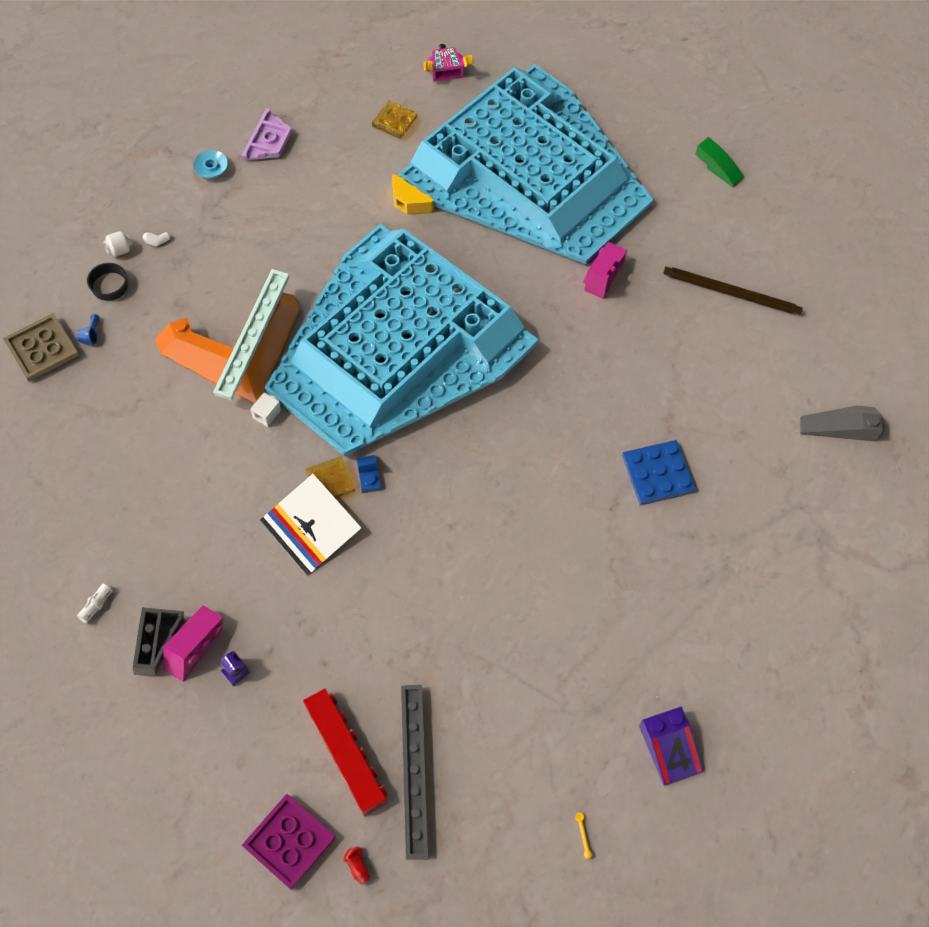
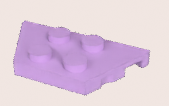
M266 108L241 155L242 160L280 157L292 133L291 127L283 123L282 119L278 116L275 117L271 114V110Z

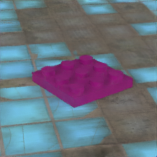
M286 794L246 839L242 847L292 890L334 841L336 836L292 797Z

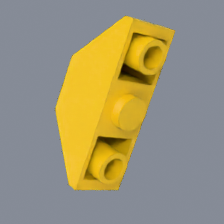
M396 174L392 175L394 206L407 215L432 213L434 211V200L429 195L424 194L416 186L406 182L404 178Z

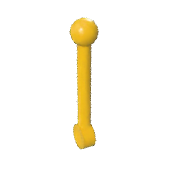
M577 813L575 819L579 822L585 848L584 857L590 859L593 854L589 850L583 824L584 815Z

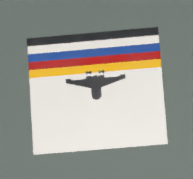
M314 474L309 476L260 519L307 576L361 529L357 522Z

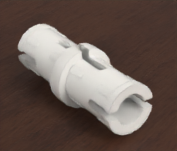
M102 584L97 592L88 598L87 604L77 615L78 619L88 624L92 616L98 610H101L102 604L113 590L109 586Z

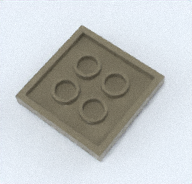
M54 313L3 338L28 382L79 356Z

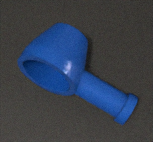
M92 314L89 327H85L77 332V340L87 345H95L97 342L96 327L100 316Z

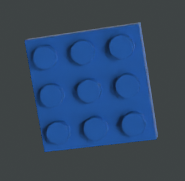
M677 440L623 452L622 457L639 505L695 492V486Z

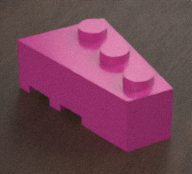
M610 242L604 248L602 247L598 257L594 260L584 278V291L604 299L625 261L627 250Z
M202 605L164 645L163 670L184 682L214 639L223 631V617Z

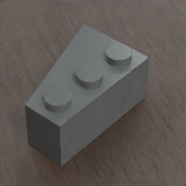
M142 607L132 667L134 675H156L163 662V647L181 627L184 621V611Z

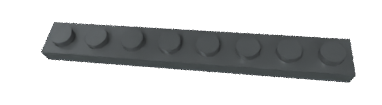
M422 685L401 686L406 860L428 859Z

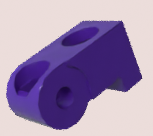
M235 651L228 653L220 661V664L224 667L221 672L232 686L249 674L246 664Z

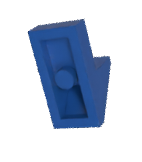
M376 456L357 457L362 493L380 491L381 485Z

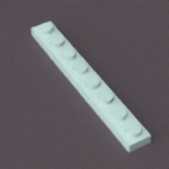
M271 269L213 391L215 396L230 401L233 400L287 285L289 274Z

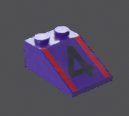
M682 706L641 721L639 728L663 786L703 772L691 727Z

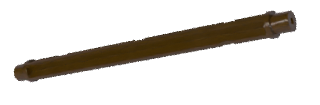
M665 266L663 274L669 275L671 278L787 313L801 315L803 307L796 306V304L675 267Z

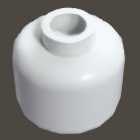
M122 231L107 235L106 241H103L107 253L114 257L128 253L130 251L129 246L132 245L129 235L125 236Z

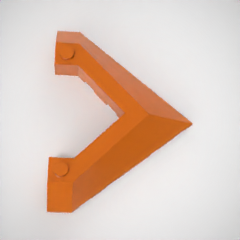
M282 293L235 395L242 399L244 397L251 401L252 404H255L265 391V386L271 378V374L274 372L284 350V344L294 327L296 317L299 316L300 308L295 295ZM188 318L169 323L155 338L162 356L171 358L177 364L197 372L199 376L216 385L234 349L192 332Z

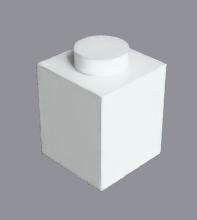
M263 393L250 410L255 420L269 427L280 413L281 407L279 400L275 396Z

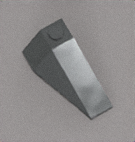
M856 405L800 417V434L875 442L882 433V414L875 407Z

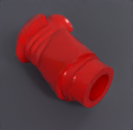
M355 846L346 851L343 862H346L349 866L354 880L362 885L371 875L360 858L363 855L362 849Z

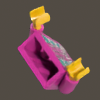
M439 44L437 49L432 51V56L427 61H424V71H433V82L462 78L463 67H467L470 64L474 65L473 56H462L460 53H457L454 47L446 48L445 44Z

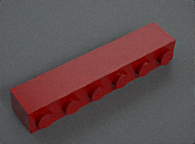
M326 688L304 699L303 703L363 816L387 804L385 797L388 794L382 784L378 786L375 780L378 776L373 766L368 767L365 759L367 755L362 746L360 748L357 747L355 743L357 737L353 729H347L345 725L347 719L343 711L338 712L335 707L337 700L333 693L328 694Z

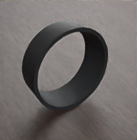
M102 263L95 266L89 272L87 285L98 299L111 301L118 299L126 292L128 286L125 270L116 263ZM117 273L125 279L123 285L115 292L101 294L94 291L95 281L103 274Z

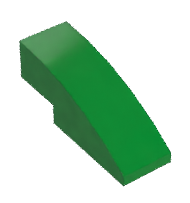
M707 137L697 146L695 155L708 164L707 169L732 188L743 179L744 175L732 158L710 137Z

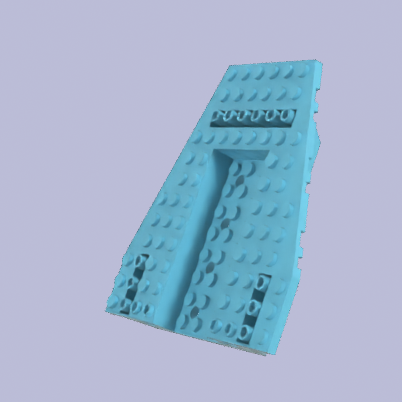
M536 64L526 71L513 67L426 137L418 147L410 165L399 173V177L404 178L406 182L416 186L424 194L429 195L434 200L435 207L585 265L600 252L602 247L604 248L608 242L617 237L653 203V198L644 186L639 184L635 174L630 172L629 166L615 147L612 148L609 144V139L606 135L603 136L600 127L588 111L583 109L582 103L574 97L573 91ZM466 123H473V125L468 126ZM491 141H493V142L497 141L498 143H497V144H492V143H490V142H491ZM516 160H523L524 162L518 163ZM541 179H549V181L543 182Z
M379 224L343 255L339 267H336L330 282H327L315 302L314 309L309 312L308 319L300 327L288 347L287 354H284L281 364L266 384L265 391L269 395L275 396L281 405L345 457L502 379L538 344L539 339L525 330L524 325L511 306L405 229L393 230L391 232L382 224ZM428 269H435L432 273L427 272ZM455 288L462 289L461 292H454L453 290ZM403 291L411 292L409 295L401 294ZM436 311L437 314L429 315L428 312ZM377 314H385L383 318L376 317ZM405 334L412 335L409 339H404L402 336ZM352 337L359 338L356 342L350 341ZM378 358L386 359L383 363H379L376 360Z

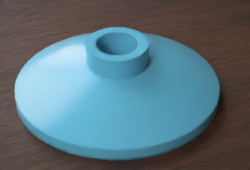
M215 150L200 153L193 162L195 172L204 178L218 177L226 171L228 166L225 155Z

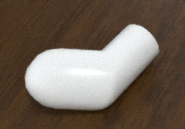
M148 232L143 234V241L155 247L170 240L167 232L159 236Z

